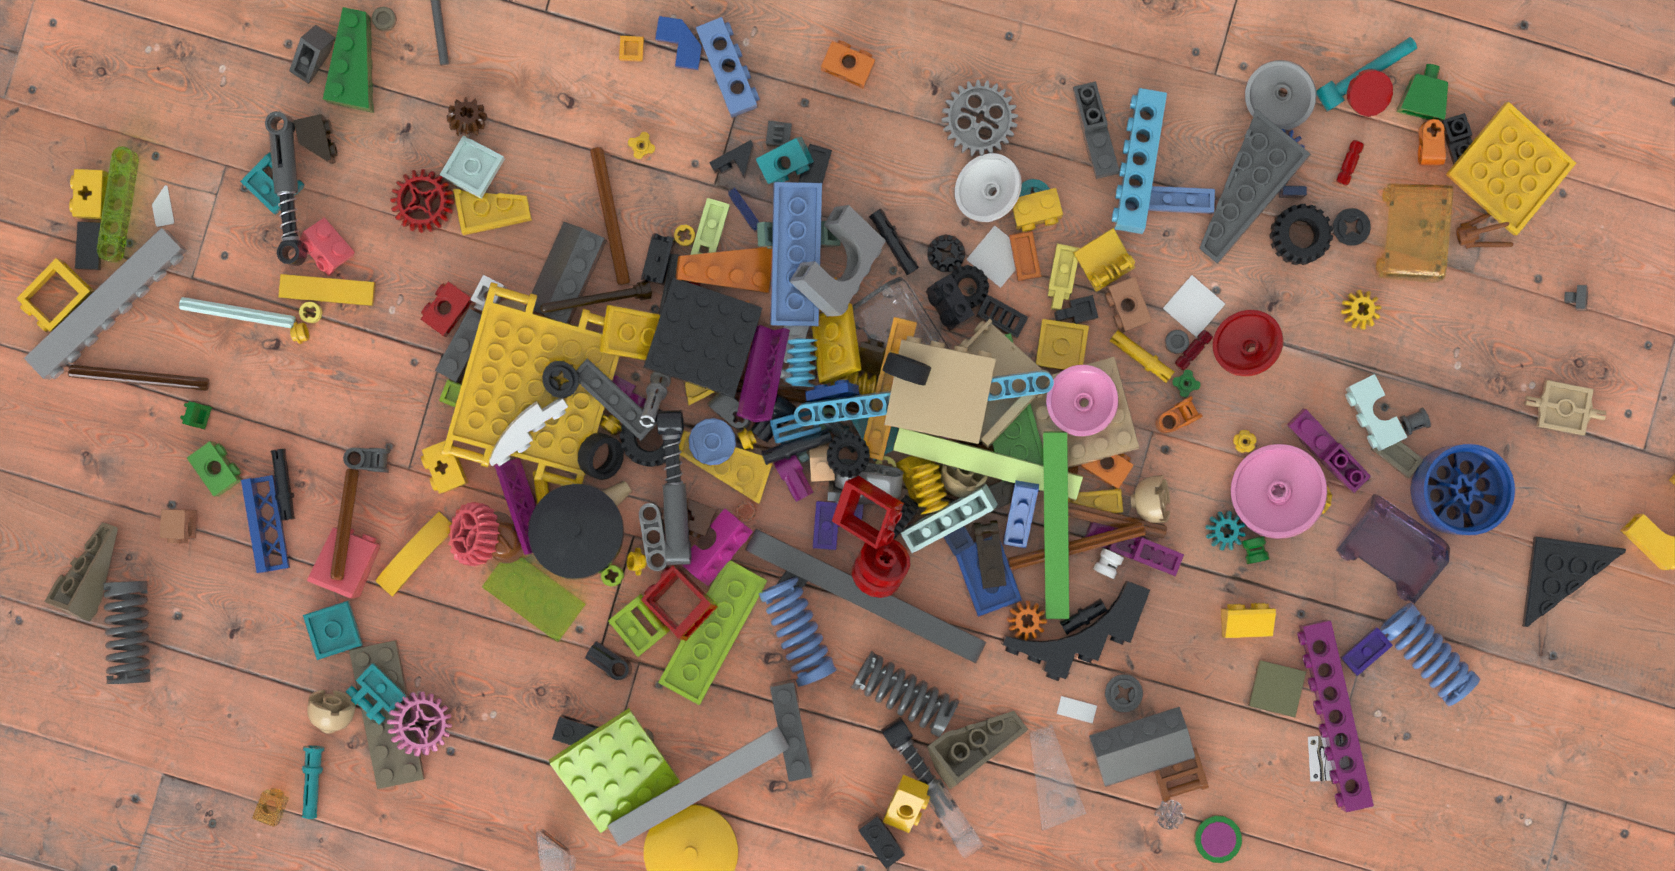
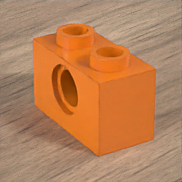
M838 40L837 43L832 41L822 62L821 71L864 89L875 65V59L872 58L873 55L864 50L859 52L850 49L851 45L844 41ZM845 58H853L856 64L852 68H846L842 62Z
M1124 453L1110 456L1112 466L1109 469L1102 468L1100 460L1079 465L1115 489L1120 488L1133 467V464L1129 462L1131 458Z

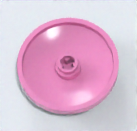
M1268 445L1253 451L1239 464L1231 483V499L1240 520L1253 532L1269 538H1289L1308 530L1321 516L1327 500L1326 479L1319 464L1307 452L1290 445Z

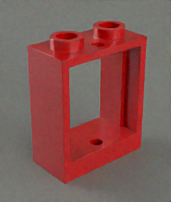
M856 476L845 481L832 522L875 549H878L892 542L895 536V526L902 517L901 510L904 503L864 478ZM861 494L887 510L880 531L854 515Z
M673 565L661 573V579L656 584H652L644 592L645 596L641 600L678 639L687 641L718 606L681 568ZM678 578L701 600L680 625L657 603Z

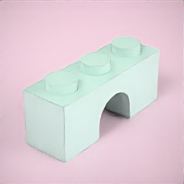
M1375 374L1346 388L1347 393L1345 397L1349 405L1355 407L1358 413L1356 415L1357 421L1362 428H1366L1369 434L1367 440L1373 449L1377 447L1378 451H1381L1407 438L1397 416L1384 421L1374 415L1373 405L1375 401L1385 396Z

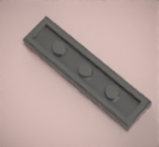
M588 358L576 370V372H579L580 385L639 440L642 441L656 426V421L652 427L642 426L639 420L643 409Z

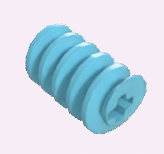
M803 338L788 340V344L794 346V348L787 350V353L794 357L786 361L793 365V367L786 369V372L792 374V377L786 378L785 381L792 384V386H815L809 383V380L815 379L816 376L809 373V371L816 369V366L810 364V361L816 360L817 357L810 354V352L817 350L818 347L811 345V343L818 340Z

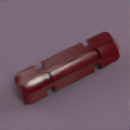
M1201 331L1197 336L1198 339H1194L1183 352L1184 355L1175 361L1179 369L1186 370L1190 365V361H1193L1205 348L1204 345H1207L1213 339V336L1208 331Z

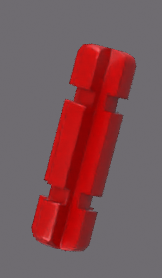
M1357 140L1351 142L1349 146L1350 152L1348 151L1340 169L1342 172L1338 174L1336 179L1337 183L1345 186L1350 183L1352 178L1350 175L1354 173L1360 158L1359 154L1362 153L1364 148L1362 142Z

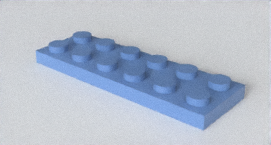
M774 182L770 325L819 326V308L801 293L790 280L802 262L815 261L820 266L822 183Z

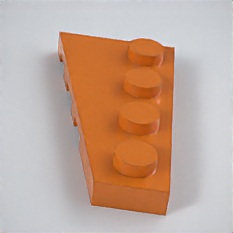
M761 247L678 256L676 278L677 280L769 293L772 249Z

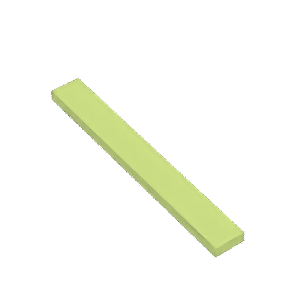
M903 428L898 429L893 447L894 451L1015 483V480L1039 484V490L1044 491V465L923 432ZM1068 472V498L1077 499L1083 476Z

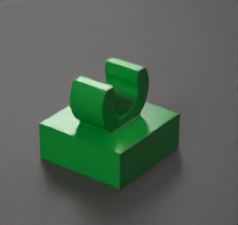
M192 401L185 403L184 407H187L185 415L180 416L181 420H183L182 424L205 430L212 407Z

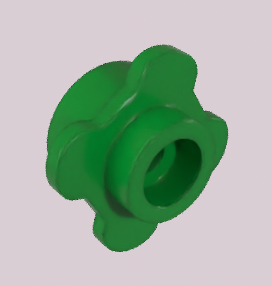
M1185 370L1180 377H1175L1172 380L1173 386L1177 387L1180 391V396L1184 398L1188 397L1193 390H1198L1201 385L1199 381L1195 380L1191 370ZM1185 381L1189 383L1188 386L1184 385Z

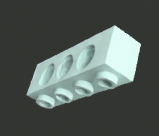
M985 484L967 497H961L942 510L935 511L905 527L901 535L911 553H914L993 511L998 503L987 484Z

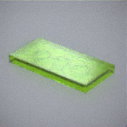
M520 557L513 563L499 562L482 586L486 591L557 642L561 640L586 605L585 602L523 557Z

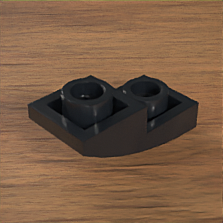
M1465 113L1442 121L1453 165L1472 143L1471 136L1473 134Z

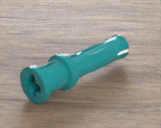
M303 746L305 764L302 766V771L305 773L302 818L305 819L317 818L319 775L323 771L321 758L325 748L323 746Z

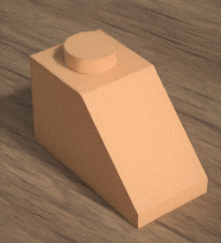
M830 443L809 450L811 482L835 481V474L830 469L827 461V450Z

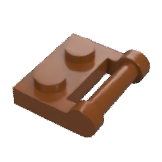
M1196 747L1193 748L1194 759L1154 771L1163 802L1171 800L1170 797L1189 791L1209 788ZM1197 774L1198 779L1171 788L1166 786V782Z

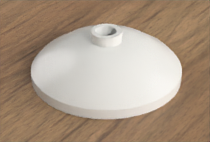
M989 153L974 158L962 169L956 181L955 199L959 209L967 217L977 222H991L1000 219L1014 207L1019 198L1022 185L1020 172L1010 159L1000 154ZM997 190L996 194L992 196V193Z

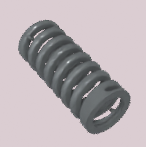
M148 581L103 583L104 590H108L104 592L106 599L124 600L105 604L104 609L106 611L123 613L105 617V623L126 625L110 628L105 631L107 637L126 638L109 641L105 644V647L109 650H125V652L108 654L106 661L130 663L108 667L106 673L117 675V678L106 676V684L150 682V669L137 670L150 665L149 659L138 657L149 653L150 648L148 646L139 645V643L148 641L149 635L143 632H135L148 628L149 623L146 620L136 618L145 617L149 612L146 608L134 607L147 603L148 597L140 594H130L141 592V594L148 593Z
M871 651L851 688L854 690H859L860 688L864 690L865 688L864 695L870 697L882 681L875 697V701L881 703L893 687L886 704L887 709H892L904 693L897 710V714L900 716L904 715L916 698L908 716L910 722L915 721L927 704L919 723L921 728L927 726L939 709L935 721L931 723L929 728H931L933 735L940 737L951 720L959 700H951L949 703L950 696L947 693H943L938 697L939 689L935 686L927 691L928 683L924 680L916 685L917 677L914 674H910L904 680L906 671L903 668L897 669L893 674L895 668L893 662L886 663L882 668L883 657ZM871 674L870 679H869V681H868V684H867V686H866V684H865L866 679H867V678L869 677V675Z

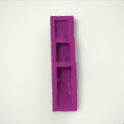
M1090 522L1085 537L1119 528ZM1142 537L1102 546V548L1173 576H1176L1184 556L1182 553Z

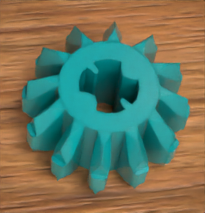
M1219 511L1217 512L1218 520L1213 516L1209 518L1214 525H1206L1205 529L1212 530V533L1206 535L1207 539L1215 538L1211 542V546L1215 547L1219 543V550L1224 551L1226 544L1229 550L1234 549L1233 542L1237 545L1242 544L1241 540L1237 537H1245L1246 533L1239 532V529L1244 528L1245 524H1236L1240 519L1238 515L1231 519L1232 512L1227 511L1224 518L1223 513ZM1224 524H1227V529L1231 530L1230 534H1226V537H1224L1223 532H1220L1221 527H1225Z

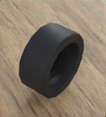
M889 352L882 370L902 380L925 386L931 367L909 357Z
M601 432L593 433L587 437L578 451L580 469L585 474L599 480L609 479L614 476L621 468L624 460V450L620 442L616 438ZM607 444L609 451L606 461L602 466L594 469L593 457L600 446Z

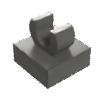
M768 121L766 145L779 147L789 142L792 123Z
M1577 285V293L1565 292L1564 302L1576 303L1577 311H1587L1588 286Z

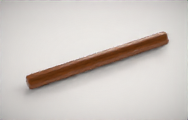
M596 147L591 149L590 153L618 285H625L630 283L604 151L602 147Z
M1138 523L1070 541L1069 555L1144 536L1146 534L1145 525ZM1045 548L1010 557L1008 559L1010 569L1015 570L1045 562Z

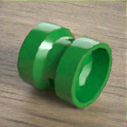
M1265 536L1242 541V546L1247 553L1245 557L1247 564L1270 559L1269 553L1265 550ZM1259 547H1261V549H1256V550L1250 551V549H1254V548H1259Z

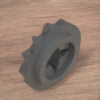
M1121 674L1113 677L1108 682L1105 689V697L1109 706L1114 710L1130 712L1141 703L1143 690L1136 678ZM1118 685L1124 689L1132 687L1127 693L1129 702L1123 697L1115 699L1120 693Z

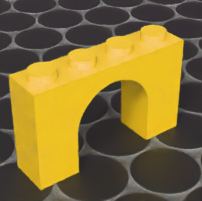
M1675 474L1669 479L1674 486ZM1636 514L1620 531L1661 570L1675 569V536L1662 532L1646 515Z

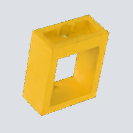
M55 258L16 299L21 303L20 308L27 315H34L38 319L37 325L42 330L52 332L94 290L63 260ZM57 272L79 294L51 321L30 299Z

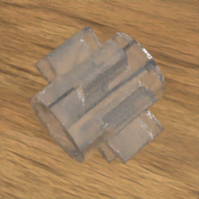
M1174 800L1162 801L1154 813L1155 816L1159 817L1158 824L1168 830L1174 827L1178 829L1186 814L1181 813L1183 809L1181 804Z

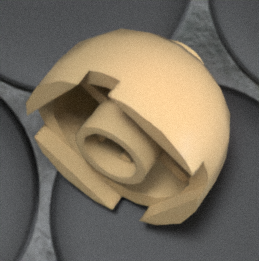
M942 464L940 471L942 475L941 482L944 483V488L956 497H967L984 486L988 478L986 475Z
M1163 475L1143 479L1137 485L1135 494H1131L1132 508H1136L1138 515L1150 523H1166L1170 517V511H1166L1167 504L1170 503V494L1167 480L1163 479Z
M319 690L309 695L307 715L311 723L324 733H334L346 728L353 720L356 706L347 693L333 690L334 695L325 694V690Z

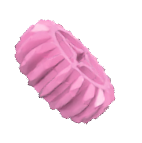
M412 692L409 696L410 700L407 697H403V705L399 702L395 703L398 711L391 710L389 712L395 718L394 720H387V724H394V728L389 729L388 733L396 734V736L392 737L391 741L397 742L400 740L397 748L401 750L406 746V754H410L413 751L414 756H420L422 750L424 755H429V748L433 752L438 751L436 743L439 745L445 744L441 738L442 736H450L448 732H445V728H451L452 724L446 723L445 719H450L451 715L443 714L448 709L446 705L439 708L442 702L440 698L433 702L434 694H429L426 697L425 692H419L417 698L415 692ZM419 704L429 707L435 716L426 717L423 709L420 710ZM412 707L410 720L402 724L405 713ZM417 719L429 721L424 723V726H421L422 729L420 727H410L415 725V722H419ZM437 723L435 733L427 741L429 728ZM404 731H413L416 738H419L420 744L410 741L404 734Z

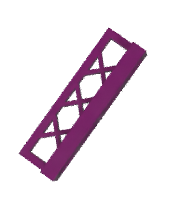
M762 325L756 327L737 416L756 423L772 419L790 332L789 329L772 330Z
M516 458L500 466L498 464L494 466L524 555L533 553L529 543L528 527L536 504L521 460Z

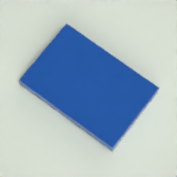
M992 536L983 539V541L992 540ZM976 542L971 547L955 555L978 617L1022 601L1002 544L1001 550L1007 586L982 588Z

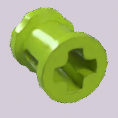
M610 565L601 573L603 583L610 587L620 584L624 578L622 568L616 565ZM610 569L613 572H618V577L615 578L616 582H613L612 579H607Z

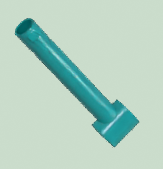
M1409 37L1337 84L1332 80L1316 91V95L1326 111H1330L1345 101L1343 96L1347 94L1349 83L1359 75V72L1367 69H1375L1382 72L1401 58L1417 49L1416 42L1413 38Z

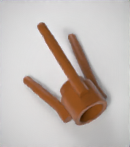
M1486 213L1469 222L1461 223L1460 227L1456 228L1458 243L1460 246L1465 245L1466 249L1472 247H1512L1514 245L1512 242H1475V240L1479 239V234L1507 227L1509 222L1498 223L1477 229V226H1472L1491 216L1489 213Z

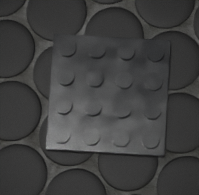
M673 277L643 368L733 398L763 308L682 280H677V278Z

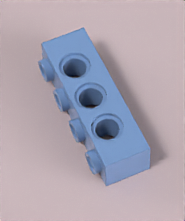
M720 17L696 27L731 118L758 108L756 101L760 99L756 88H750L747 81L751 78L747 66H741L739 58L743 57L738 44L733 45L730 36L734 34L730 23H724L723 18ZM724 40L727 46L723 50H716L714 48L715 42ZM728 61L733 62L736 65L735 69L732 72H725L722 69L724 63ZM736 83L744 86V90L740 94H735L731 91L732 86Z

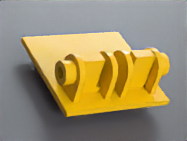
M1114 228L1073 252L1095 292L1136 268L1133 257L1128 255Z

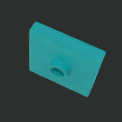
M349 600L303 615L317 660L363 646Z

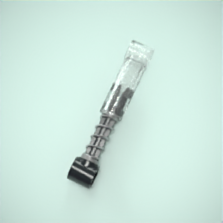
M899 717L882 728L881 732L892 749L899 751V754H902L906 760L905 764L908 763L911 767V773H915L918 781L929 785L927 795L930 796L928 804L945 827L963 858L966 859L984 847L979 836L957 806L940 778L935 779L936 776L932 775L929 770L930 766H926L924 763V757H920L918 754V748L913 746L911 739L913 735L902 718Z

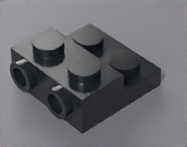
M951 274L927 288L926 293L930 304L936 308L940 315L941 323L949 331L975 315Z

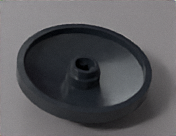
M569 484L549 492L536 505L529 521V543L536 559L551 573L566 579H586L603 572L614 562L623 544L624 522L617 505L603 491L585 484Z

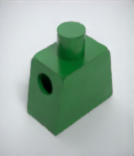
M1426 64L1424 75L1415 74L1411 77L1396 112L1426 120L1436 119L1440 122L1445 120L1448 82L1437 79L1440 66Z

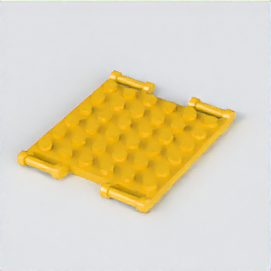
M491 282L442 455L447 457L452 455L481 463V466L488 468L489 458L498 439L521 412L536 401L541 408H544L558 399L545 389L542 379L545 368L554 361L565 360L568 364H573V368L577 370L588 358L609 379L613 380L619 356L601 353L600 346L603 333L585 329L587 322L604 326L605 317L590 313V310L583 308L579 324L575 326L533 314L537 295L532 293L526 295L499 287L497 283ZM494 296L527 304L526 310L523 311L493 302ZM563 373L555 376L560 380L561 386L565 381H569L563 377ZM580 384L574 394L564 398L568 405L565 409L566 413L555 420L551 417L545 421L546 425L537 432L529 431L533 440L529 442L531 446L521 453L515 451L510 454L514 457L538 463L534 481L541 482L543 480L561 486L583 483L585 473L578 464V451L587 437L597 433L604 406ZM453 440L485 448L484 454L452 446ZM547 465L576 473L577 475L575 479L546 472L544 469Z

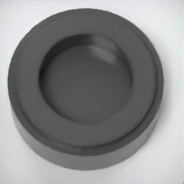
M1173 330L1167 334L1165 346L1168 351L1179 354L1188 348L1189 338L1184 331Z

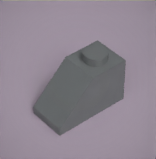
M317 25L312 27L300 38L289 71L309 84L329 56L335 37Z

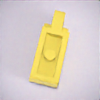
M1056 244L1048 285V296L1053 297L1052 310H1061L1063 299L1069 300L1072 294L1078 263L1073 252L1080 249L1078 247Z

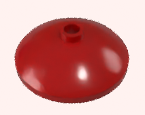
M1244 310L1232 314L1217 328L1213 338V353L1217 362L1225 371L1237 376H1253L1266 371L1277 361L1283 349L1284 338L1279 324L1272 316L1259 310ZM1251 347H1255L1254 351L1248 352Z

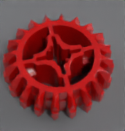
M421 169L420 176L418 177L417 172L413 170L411 172V179L408 175H403L406 181L404 184L399 180L396 182L401 187L400 190L392 189V193L398 196L397 198H390V202L397 203L398 205L393 206L391 210L399 212L395 216L396 220L399 221L404 218L401 224L403 227H407L410 224V230L414 232L418 226L419 232L424 233L425 226H427L428 231L433 232L432 224L435 223L438 228H441L442 224L439 220L442 219L445 222L449 220L444 215L445 212L453 213V210L447 206L455 204V201L447 199V197L454 195L452 190L445 191L449 188L450 184L448 182L442 183L443 177L440 175L435 178L434 171H430L427 176L426 170ZM419 183H430L436 186V188L421 192L416 185ZM410 190L413 195L412 201L409 204H407L408 207L405 208V197L407 192ZM417 193L424 198L428 196L425 200L427 208L419 204L420 200ZM440 194V206L437 212L435 213L432 204L433 201L437 199V196ZM424 211L429 218L417 220L409 215L413 212Z

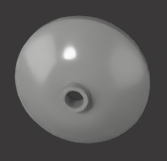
M1286 60L1270 61L1260 66L1249 78L1245 90L1246 105L1252 116L1257 109L1280 129H1293L1305 122L1311 115L1316 104V87L1312 77L1300 65ZM1285 88L1288 92L1287 95H1282L1280 89Z

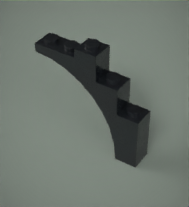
M1125 581L1118 597L1109 607L1108 612H1105L1093 624L1075 634L1046 641H1025L1004 635L1001 644L1006 646V652L1017 656L1019 652L1028 655V660L1038 664L1041 663V660L1045 661L1042 670L1047 672L1046 677L1059 681L1060 677L1066 679L1075 654H1079L1078 659L1089 663L1092 662V659L1098 661L1108 635H1111V641L1121 645L1124 644V641L1131 643L1150 589Z

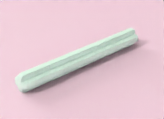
M182 297L179 302V309L285 328H293V324L296 322V317L274 312Z

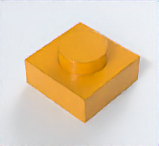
M620 36L619 60L643 62L644 37Z

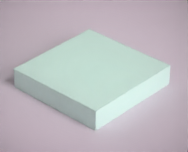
M463 135L441 171L440 176L446 181L482 199L505 158Z

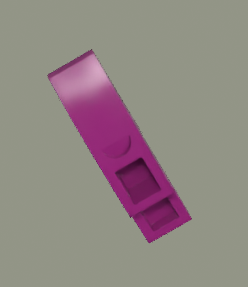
M1303 408L1287 424L1300 438L1299 441L1353 493L1371 477L1307 409Z

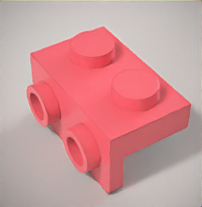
M325 217L303 231L300 237L307 254L315 260L317 267L328 276L333 274L338 266L352 258L355 254L353 249Z

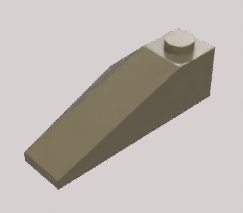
M101 523L86 542L84 553L78 558L74 557L70 562L72 568L65 576L60 575L44 602L88 622L91 621L92 617L98 612V607L102 601L103 583H106L118 531L117 527Z
M1015 711L957 730L948 731L928 745L927 748L936 772L951 790L1029 729Z

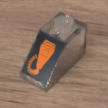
M544 829L536 832L541 871H573V869H576L575 856L570 855L569 848Z

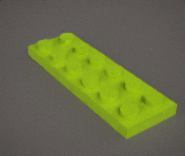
M730 560L718 573L706 594L718 608L687 641H680L658 683L700 705L759 597L758 593L763 590L768 580Z

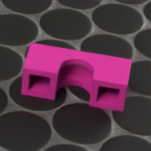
M726 508L710 525L716 532L715 543L706 550H702L694 544L691 548V564H682L692 575L707 586L717 577L718 573L732 559L733 555L753 532Z

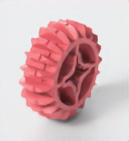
M471 502L461 505L460 509H457L455 512L456 516L452 517V525H449L451 530L448 534L450 536L448 545L452 546L450 553L454 554V559L463 565L480 566L481 564H486L488 559H492V552H496L495 546L499 543L497 537L500 534L498 532L500 524L496 522L497 515L494 514V509L489 508L484 503Z

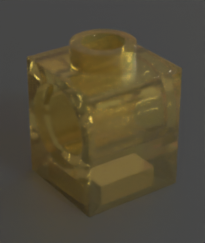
M276 788L263 791L252 819L272 827L279 825L289 797L284 796V792ZM268 800L276 803L277 808L275 812L268 810Z

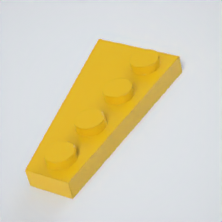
M683 432L679 444L682 457L760 504L773 463L765 465L762 455L735 447L731 457L719 465L701 463L693 456L689 449V436L691 433Z

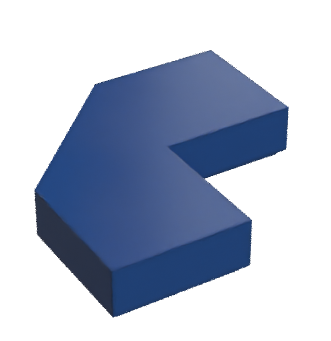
M659 16L655 39L656 41L678 44L675 67L699 70L702 46L682 19Z

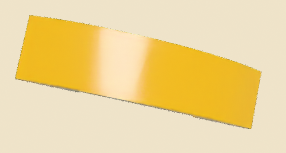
M439 511L404 546L375 581L393 597L431 553L448 538L451 530L449 525H452V522Z

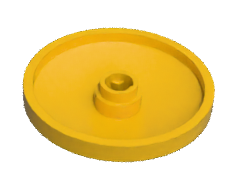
M692 804L650 828L644 843V862L647 871H734L738 860V842L732 826L714 809L698 804Z

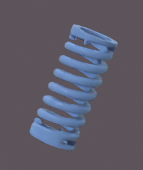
M794 577L771 586L758 594L761 601L766 602V604L773 602L772 600L787 596L766 609L767 614H773L792 608L771 620L773 626L796 620L776 632L778 638L802 631L781 643L782 649L808 642L786 655V659L791 661L813 654L791 666V671L797 672L819 665L808 673L805 671L797 674L796 683L799 687L820 680L837 669L833 664L832 657L824 656L828 652L827 646L819 645L823 640V636L821 633H814L818 629L817 622H808L812 619L813 612L811 610H804L808 606V601L805 598H799L803 594V589L801 587H793L798 582V577Z
M1412 602L1408 603L1396 611L1381 626L1380 631L1384 635L1388 633L1387 639L1392 641L1405 629L1416 624L1407 635L1396 643L1395 648L1402 650L1414 638L1424 633L1422 638L1404 653V658L1409 660L1422 650L1423 647L1433 642L1431 647L1412 663V667L1419 669L1432 656L1441 652L1440 656L1421 672V677L1424 679L1428 678L1443 664L1450 661L1448 666L1429 682V686L1436 688L1452 673L1459 670L1457 675L1438 691V696L1445 701L1446 705L1452 706L1467 696L1478 685L1480 678L1472 670L1468 671V664L1460 661V655L1457 652H1451L1452 647L1449 643H1442V635L1434 633L1433 625L1425 624L1426 618L1417 610Z

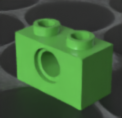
M210 441L188 456L187 459L212 495L219 497L241 482L242 479L239 476L241 471L234 462L230 463L226 458L228 453L222 444ZM216 461L221 464V471L218 474L212 471V465Z

